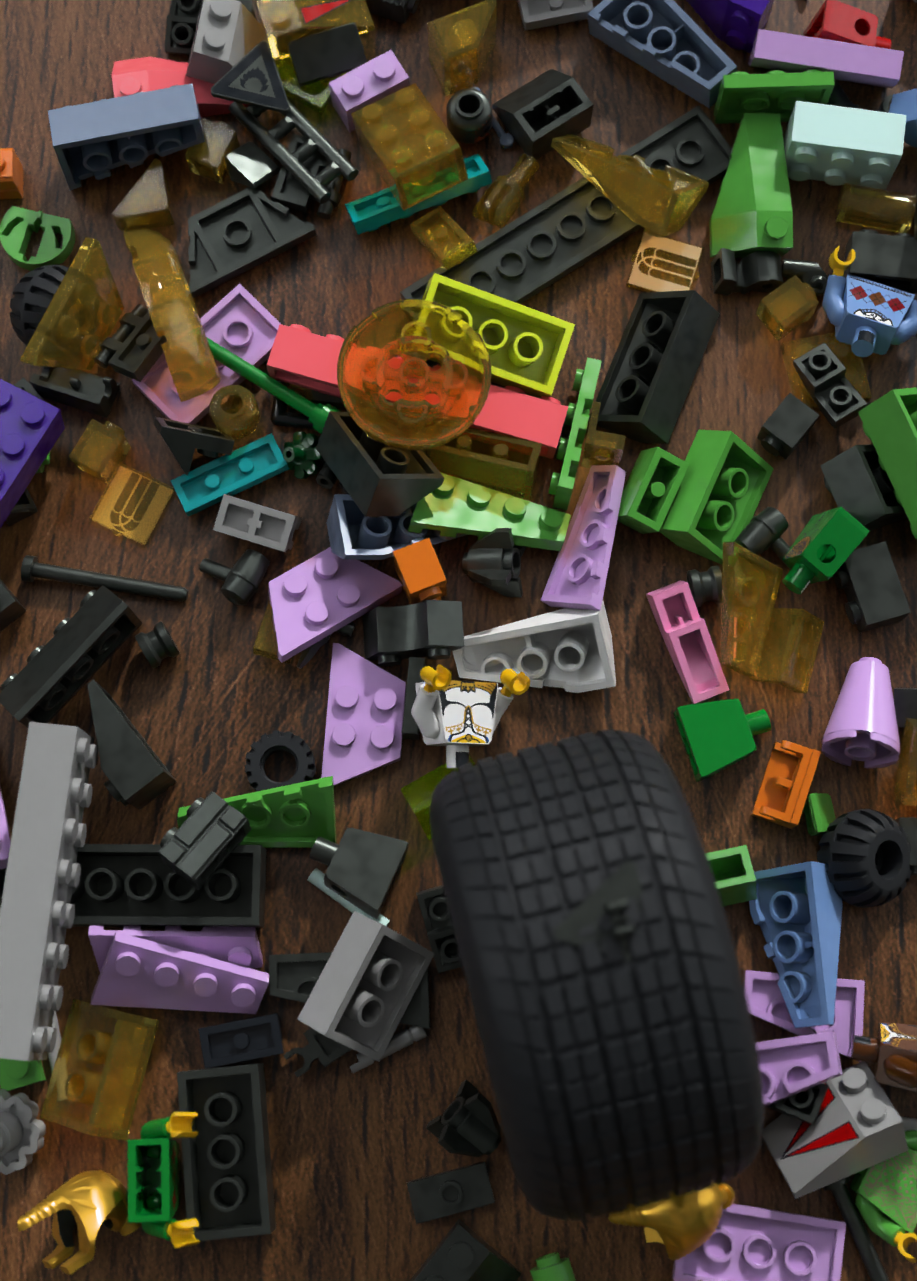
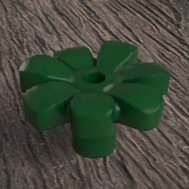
M295 432L293 434V442H285L283 458L289 470H294V475L298 479H307L309 475H315L320 469L316 460H324L316 449L318 437L313 433Z

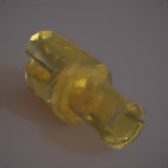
M521 154L518 158L519 160L507 176L500 175L495 178L472 210V215L476 219L494 226L497 225L499 228H503L525 199L524 187L540 169V165L532 156L529 155L527 157L526 154Z

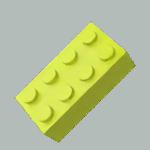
M434 273L428 281L405 351L465 373L483 377L502 386L518 387L524 390L527 395L533 397H550L553 393L575 324Z

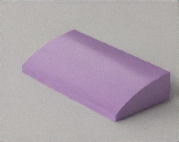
M758 29L748 63L751 67L781 70L789 73L804 72L809 69H818L822 72L834 71V80L893 88L900 80L904 51Z

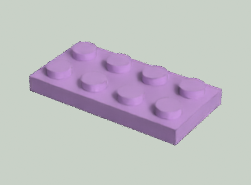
M239 283L163 352L141 382L132 379V382L167 419L195 425L246 378L189 344L186 340L187 333L191 330H196L258 368L269 358L281 323Z
M733 1203L730 1207L723 1209L717 1229L707 1241L690 1254L674 1261L672 1280L840 1281L846 1222Z

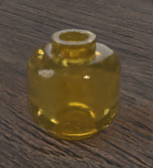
M239 385L225 386L220 388L210 401L209 413L216 429L221 434L231 436L233 439H241L249 436L257 428L260 421V410L254 395L247 388Z

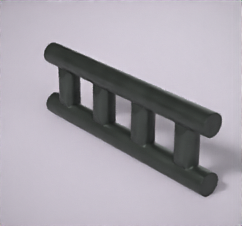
M233 102L229 107V111L321 204L326 203L330 199L331 193L325 187L336 177L342 174L348 181H352L357 177L358 169L290 102L289 112L281 113L284 118L270 130L257 119L267 109L251 105L246 108L242 103ZM296 128L307 141L293 153H290L279 141ZM319 151L330 164L314 177L302 163Z

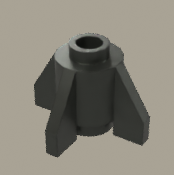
M496 528L473 543L468 552L464 553L462 560L464 574L468 575L473 583H480L505 597H522L523 589L521 579L518 576L521 569V557L526 547L514 545L511 528Z
M465 1080L460 1084L456 1095L457 1099L447 1107L443 1115L429 1121L426 1129L439 1138L438 1143L449 1153L480 1157L484 1154L490 1155L500 1144L501 1125L498 1123L491 1102L480 1094L478 1089L468 1080Z

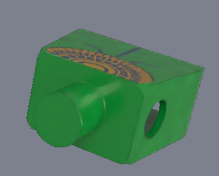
M841 506L813 515L783 557L784 563L791 568L782 580L783 584L792 592L801 595L809 583L813 584L829 580L866 537L869 530Z

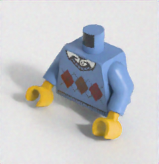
M838 246L828 259L829 266L833 269V274L828 275L822 302L823 310L830 323L835 325V338L840 342L852 345L851 350L856 356L868 357L873 352L880 355L886 354L891 344L900 345L917 334V300H913L915 295L848 273L846 277H843L844 271L854 262L856 256L854 249H851L847 255L846 262L841 261L837 255L839 251Z

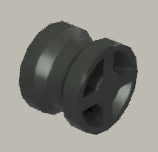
M712 566L705 572H699L696 569L687 571V582L696 607H701L704 602L713 601L716 604L725 602L724 581L719 566Z
M162 621L155 624L154 629L149 633L141 632L135 635L138 645L153 669L160 666L164 658L168 656L174 658L180 654Z

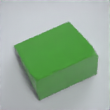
M827 793L807 795L803 811L808 834L810 836H817L829 832L827 827L836 819L830 795Z

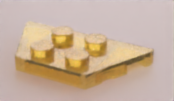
M85 237L22 354L21 362L34 366L92 370L95 364L94 359L102 349L100 345L106 337L110 336L124 310V305L100 242L97 239Z

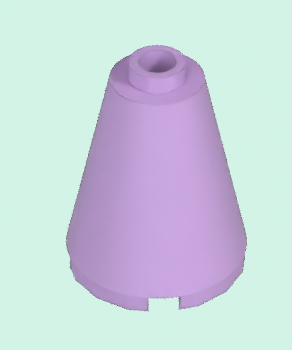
M863 657L850 665L822 738V753L830 760L842 765L851 766L852 760L865 761L864 768L887 767L896 764L901 752L889 668L877 658Z

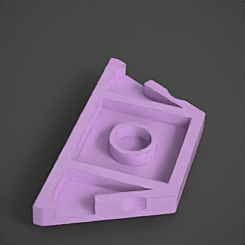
M331 547L269 581L268 592L270 605L272 606V620L276 634L279 661L283 663L375 607L400 594L403 585L400 581L359 560H344L331 552Z
M333 643L321 774V778L333 776L334 786L352 778L366 775L381 766L385 767L401 760L402 726L406 696V682L339 643Z

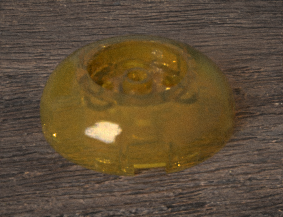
M399 300L372 310V314L362 320L357 326L354 325L350 330L339 353L337 382L345 409L357 426L366 434L391 447L405 450H424L449 443L463 434L475 422L488 398L491 385V363L488 350L480 334L476 333L462 319L463 316L455 310L428 300ZM419 316L427 318L425 324L418 321ZM444 327H445L452 335L448 334V333L446 332V330L444 329ZM414 333H419V334H421V336H416V335H413V334H414ZM447 350L463 355L464 364L454 360ZM395 356H400L403 359L398 369L391 368L387 361ZM430 358H435L442 364V367L437 371H431L426 361ZM416 378L418 383H411L409 379ZM393 391L398 392L402 396V399L394 403L387 401L385 398L388 393ZM428 394H436L440 398V403L431 405L424 400V397Z

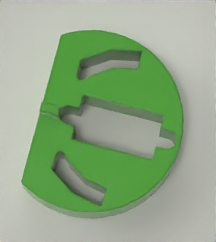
M12 206L2 218L0 241L4 250L16 265L32 271L41 266L60 265L73 250L75 229L70 219L46 214L42 211L37 212ZM41 227L44 234L36 257L31 256L28 261L25 253L32 232H38ZM56 233H60L63 236L62 249H60Z

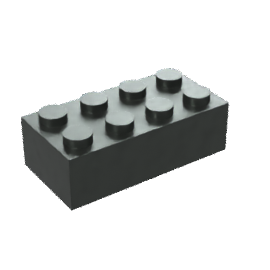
M264 1063L177 1072L179 1112L198 1113V1117H194L192 1122V1131H198L197 1137L181 1138L186 1220L192 1218L198 1220L199 1226L193 1227L195 1238L205 1241L271 1234L276 1229Z

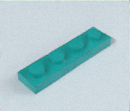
M478 153L347 203L345 206L357 234H361L366 231L377 230L382 225L397 219L408 218L414 213L431 206L442 205L448 200L465 193L476 192L481 187L491 184L492 179L489 169Z

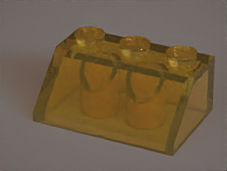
M73 998L40 1118L91 1136L127 1141L160 1020L107 1006L90 1005V1002Z

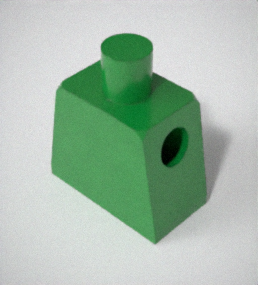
M736 698L683 705L677 707L673 713L696 782L702 781L752 755L757 750L753 736L771 731L770 719L765 709L745 714L740 700Z

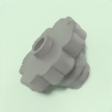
M0 1089V1171L8 1175L15 1170H21L28 1166L33 1160V1154L43 1148L46 1125L41 1120L36 1119L39 1112L37 1103L30 1100L23 1092L11 1096L5 1089Z

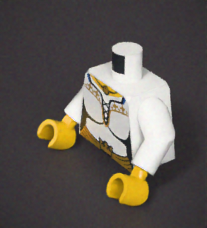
M441 664L437 666L436 670L430 666H425L420 671V677L425 682L415 683L416 698L411 714L427 746H446V769H458V767L469 763V747L490 744L492 735L502 715L514 698L512 693L515 695L525 693L530 686V679L523 672L517 674L512 669H506L500 676L504 686L498 687V683L451 680V672Z

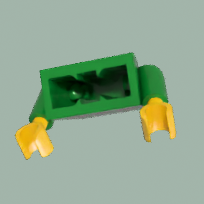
M173 1112L170 1117L148 1121L142 1126L141 1139L127 1140L128 1223L141 1222L145 1233L171 1241L175 1248L200 1243V1240L195 1238L193 1227L199 1226L196 1218L182 1221L172 1219L181 1200L180 1145L172 1137H197L198 1131H192L193 1119L198 1117L196 1112Z

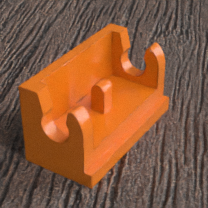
M782 740V743L775 742L751 815L789 829L796 827L799 824L821 751Z

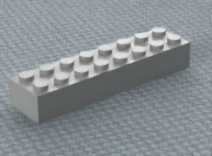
M29 722L0 907V1058L21 1061L47 1060L48 1052H53L56 1045L57 1028L52 1027L54 1010L58 1011L62 1004L63 987L58 986L60 969L66 968L69 957V946L64 944L66 928L72 927L75 916V905L70 904L72 887H78L81 875V865L76 863L78 847L83 848L86 841L87 826L82 823L84 807L89 808L92 800V784H88L90 768L96 767L98 759V745L94 744V739L77 726Z

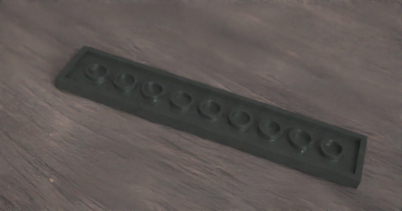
M700 105L400 291L401 299L416 318L428 281L436 273L521 304L723 177L728 168L732 148Z

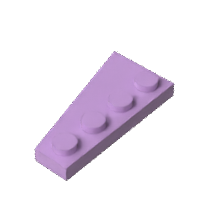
M116 931L92 993L90 1005L256 1014L269 984V973Z

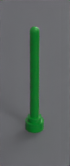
M191 330L187 333L186 340L189 344L309 417V422L313 424V429L322 434L329 411L341 412L329 403L326 405L322 403L314 404L198 331Z

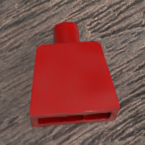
M826 0L803 33V36L886 49H891L892 43L891 39L876 36L878 26L876 15L837 0Z

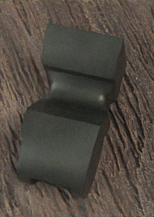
M720 248L711 262L714 294H722L724 296H728L733 292L747 294L751 290L763 293L778 290L783 286L781 256L775 252L755 251L743 257L740 262H735V253L732 250Z

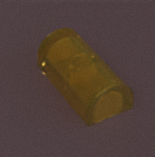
M843 183L836 221L898 233H908L915 213L917 196Z

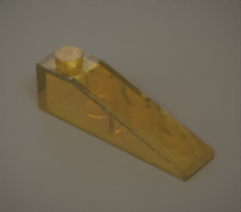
M573 134L553 138L551 146L632 222L645 227L644 231L654 237L662 238L681 230L709 186V182L666 165L665 170L645 166L646 158L637 155L633 157L628 155L614 156V149L612 147Z

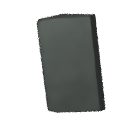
M355 22L298 38L287 43L289 56L299 86L350 72L367 63Z

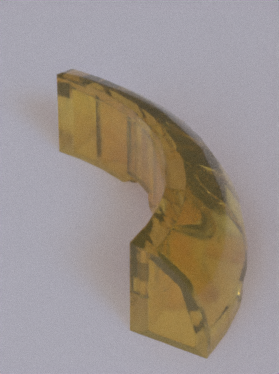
M148 228L124 231L126 245L133 257L132 264L158 338L165 335L167 340L161 346L180 400L183 402L199 396L219 384L221 376L178 254L170 240L158 231Z

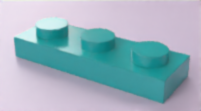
M271 433L232 451L231 455L226 454L190 471L188 475L183 474L170 481L189 517L221 502L224 494L234 496L289 470Z

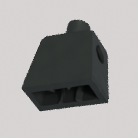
M347 828L339 845L318 836L309 858L328 866L324 876V885L371 917L378 919L407 855L409 843L355 828Z

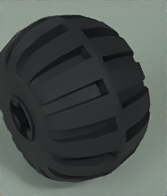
M45 265L25 274L20 279V283L16 285L13 291L14 298L10 300L12 312L9 314L13 330L25 346L40 355L55 357L66 356L80 349L81 345L84 346L87 343L90 334L92 335L95 329L94 325L98 320L99 315L96 314V311L99 309L96 293L84 276L66 266Z
M858 809L842 814L827 827L829 832L824 833L819 842L821 849L817 851V861L828 864L829 870L826 872L829 880L833 883L834 890L842 898V901L855 907H875L890 902L904 890L912 873L909 865L910 842L906 840L908 835L903 827L892 817L871 809Z

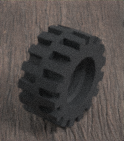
M272 731V734L269 735L265 733L260 736L261 739L259 741L253 742L250 752L246 754L245 772L250 785L256 792L310 781L316 775L315 759L310 747L302 738L288 731ZM278 751H286L292 754L297 763L294 776L282 783L270 780L265 773V762L270 755Z

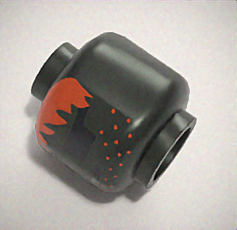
M471 88L462 89L449 99L446 106L447 128L451 136L465 144L477 143L483 140L489 134L492 127V104L488 96L482 91Z

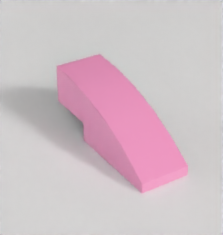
M680 580L647 593V599L663 640L692 703L696 704L729 691L705 620L700 618L688 582Z

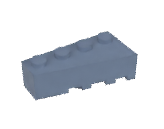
M603 0L587 14L590 35L707 108H710L717 101L723 75L737 72V65L674 0Z
M193 83L48 110L53 147L70 191L82 187L81 180L95 176L97 180H101L111 176L110 170L128 164L130 168L142 165L146 158L156 153L164 157L205 142Z

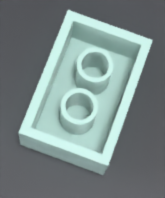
M796 101L783 138L789 178L796 181L808 179L825 181V183L833 186L843 184L857 185L865 190L886 189L903 154L907 115Z

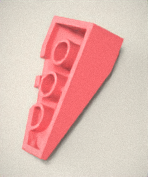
M155 57L114 62L112 70L114 98L193 83L200 118L231 113L229 107L234 102L212 96L211 87L214 85L213 83L186 76L188 62Z

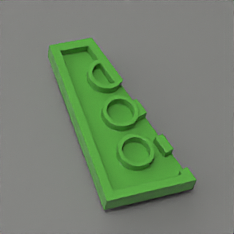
M333 776L223 799L248 819L252 829L239 845H262L264 848H312L318 836L336 843ZM190 806L179 808L177 816L178 829L187 820L186 814Z

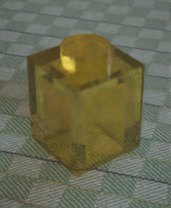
M203 118L201 123L205 142L188 147L185 157L190 172L223 184L228 174L225 156L240 147L237 134L225 122L215 121L214 123Z
M795 275L761 299L756 315L779 341L810 319L819 302L813 288L805 282L802 283Z
M92 419L69 457L77 468L109 485L131 446L124 436L125 431L110 421H106L103 425Z

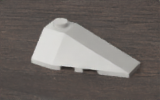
M602 601L601 611L563 608L464 636V647L452 651L459 678L502 683L500 680L501 673L506 669H512L517 674L523 672L530 679V687L535 688L549 686L564 688L566 692L581 693L616 686L612 634L604 601Z

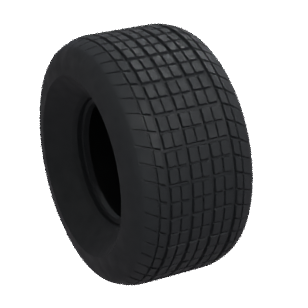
M598 730L596 735L589 732L577 735L575 738L569 737L558 740L556 746L549 742L537 745L535 748L521 749L517 751V756H513L511 752L496 755L495 759L493 757L480 759L477 761V766H472L469 762L458 767L459 771H452L437 784L432 794L429 812L431 835L511 1165L522 1193L532 1207L541 1214L567 1220L570 1217V1220L573 1221L584 1220L587 1213H590L591 1217L594 1218L608 1214V1210L611 1213L625 1210L630 1202L634 1207L649 1204L651 1200L656 1202L668 1199L671 1192L676 1196L691 1193L693 1190L699 1191L711 1188L713 1183L721 1185L737 1176L752 1163L758 1153L762 1140L764 1100L758 1052L734 944L709 860L683 792L663 757L648 740L638 734L619 730ZM627 861H632L636 864L643 895H639L642 914H639L634 897L627 898L630 907L620 909L621 916L629 915L630 920L623 921V926L634 925L636 930L635 934L626 936L633 963L626 961L620 938L614 939L613 935L600 938L604 954L600 952L597 939L580 943V946L556 939L554 929ZM611 911L597 919L599 934L617 929L615 923L610 924L609 919L613 918ZM592 923L578 932L579 938L596 935Z

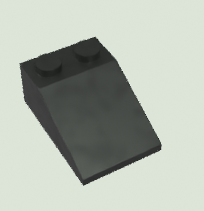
M93 679L87 684L101 768L109 779L104 785L117 802L121 801L125 807L131 804L141 810L177 781L112 696Z

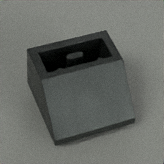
M549 69L492 104V109L530 161L533 162L590 127L593 103L572 76Z

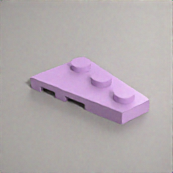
M743 971V984L750 1015L798 1036L833 1031L836 1033L839 1054L851 1058L853 1036H863L865 981L837 978L834 1024L795 1028L778 986L779 974Z

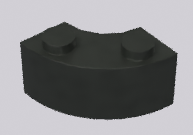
M424 600L422 603L419 602L406 606L375 607L363 615L365 659L378 660V665L396 666L401 664V659H408L409 657L428 656V659L432 660L450 658L451 651L464 647L462 601Z

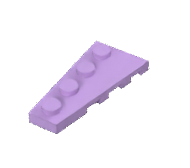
M591 465L569 523L561 551L558 552L540 600L550 607L601 611L626 471L619 466Z
M89 925L88 936L100 972L116 931L251 969L263 967V956L255 927L203 926L201 931H186L181 929V926H165V931H141V925H124V930H104V925Z
M833 1031L756 1042L764 1107L843 1075L836 1033Z

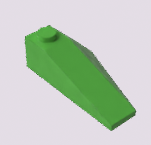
M744 113L730 154L731 158L719 189L718 200L709 221L710 257H715L720 248H726L735 253V258H743L755 251L775 252L782 258L793 248V210L780 114Z

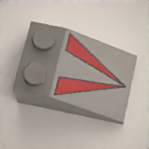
M862 1061L842 1070L843 1075L823 1083L828 1085L829 1088L814 1125L781 1114L762 1130V1138L795 1199L908 1151L903 1121L880 1084L875 1081V1076L866 1062Z

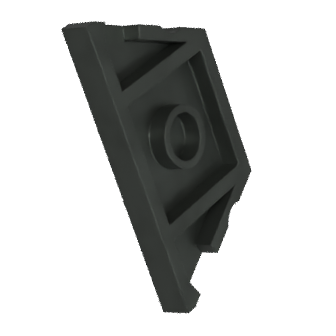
M251 187L188 218V236L190 238V246L188 248V261L190 264L189 290L192 297L196 298L316 236L313 224L308 221L304 223L290 214L288 208L278 202L270 201L266 194Z

